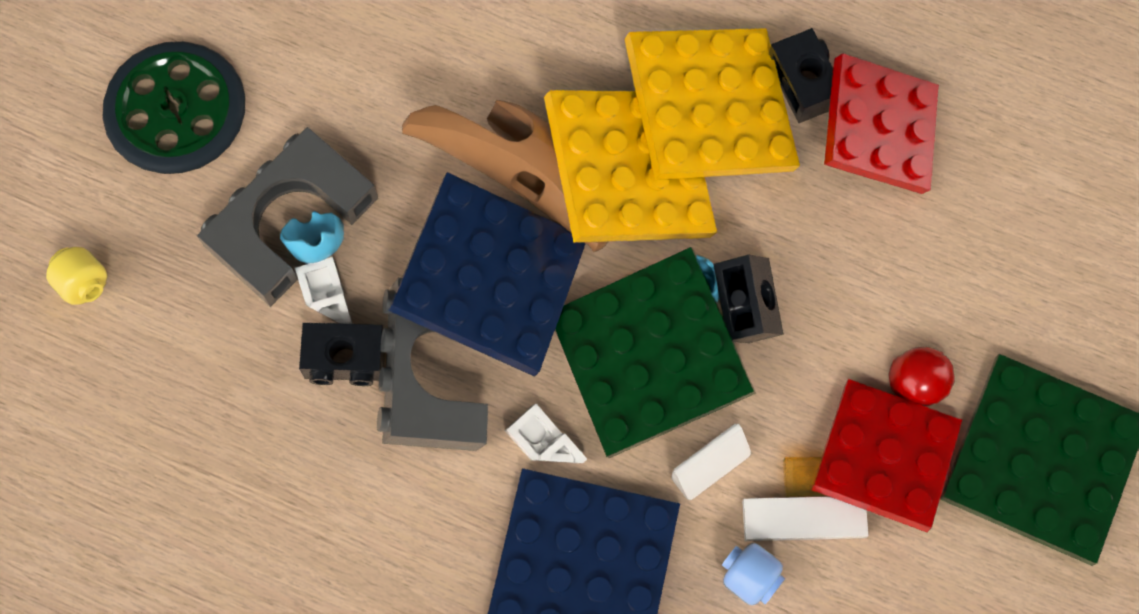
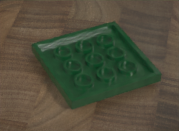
M692 247L563 306L555 331L603 450L608 458L619 455L756 394Z
M998 354L987 377L940 500L1088 565H1096L1139 449V413Z

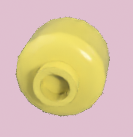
M66 247L57 251L51 257L46 278L51 287L64 301L71 305H80L92 302L102 294L107 281V272L104 266L87 249L83 247Z

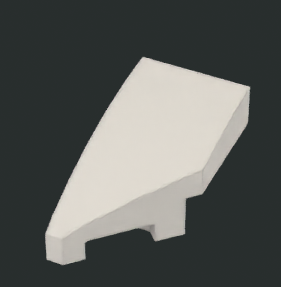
M333 257L295 268L306 306L340 324H353Z
M537 404L532 405L504 430L530 460L584 463L587 460L565 433H561Z

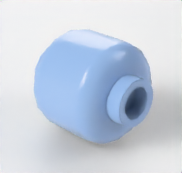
M756 543L749 544L744 550L736 546L722 564L728 570L723 578L725 587L748 605H756L760 601L766 605L785 580L781 575L783 570L782 563Z

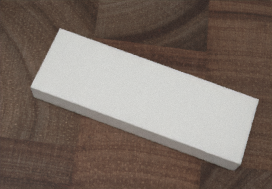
M832 497L743 499L742 501L745 541L856 539L869 536L867 510Z

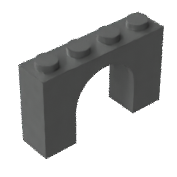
M308 127L300 134L297 133L291 136L285 143L283 151L273 161L265 162L258 169L256 178L247 187H241L236 190L230 197L228 205L218 215L210 216L203 223L201 232L197 235L203 246L270 307L298 279L293 269L260 239L259 225L266 208L282 195L292 192H306L320 197L353 225L378 199L374 184Z
M398 277L390 287V290H385L383 297V313L389 315L388 328L383 329L381 336V352L387 353L386 367L381 368L379 375V391L385 392L384 407L379 408L377 415V431L383 432L382 444L477 451L487 444L488 404L443 400L429 394L417 382L411 368V350L418 337L434 331L388 311L401 281V278Z

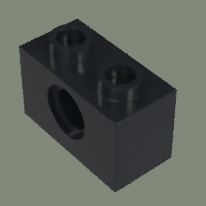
M813 28L771 44L769 50L770 58L775 61L782 92L798 123L829 112L833 67L829 61L830 54L825 41L818 39ZM811 71L817 76V78H806L801 74V72Z
M748 254L713 264L723 318L733 341L752 343L784 335L769 258Z
M303 323L299 370L304 379H309V382L315 385H332L334 380H349V383L354 386H372L373 381H379L380 370L385 364V352H381L383 325ZM342 349L353 351L349 361L345 363L333 361L338 351Z

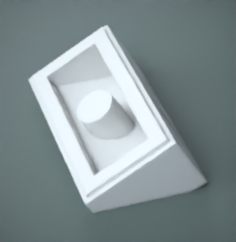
M739 424L732 425L674 468L671 479L686 499H694L750 456L751 450Z

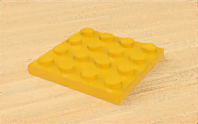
M767 28L629 32L624 38L655 180L794 172L800 166L775 61L771 60L769 55L771 44Z
M550 90L544 96L574 243L711 238L717 233L705 177L654 179L636 91Z

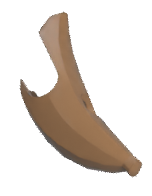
M496 100L487 117V121L498 135L455 112L437 105L414 111L404 120L402 134L420 139L482 172L523 197L572 234L550 125L542 118L523 106L512 102ZM609 241L584 243L593 252H597L603 249Z

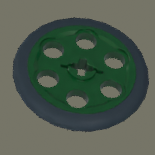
M184 41L164 42L149 46L132 55L119 67L109 82L103 100L102 119L106 135L113 147L128 162L143 170L160 174L185 173L199 169L216 160L230 147L239 133L244 119L245 93L237 72L219 53L194 43ZM187 65L190 67L189 75L183 80L172 79L170 73L174 67ZM143 79L153 80L155 85L150 93L140 95L135 92V87L139 81ZM206 85H216L219 87V94L213 100L206 101L199 97L201 89ZM167 90H169L173 100H176L179 104L178 114L182 124H179L175 114H172L169 109L170 100L166 93ZM139 113L148 116V123L142 129L134 130L129 128V121L132 116ZM203 119L211 120L214 125L209 134L199 136L193 132L194 126L198 121ZM174 134L178 137L177 145L170 150L158 148V142L162 136Z

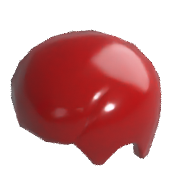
M915 347L905 351L893 360L888 373L890 388L896 396L926 407L938 404L947 398L955 383L954 367L950 359L942 351L930 347Z

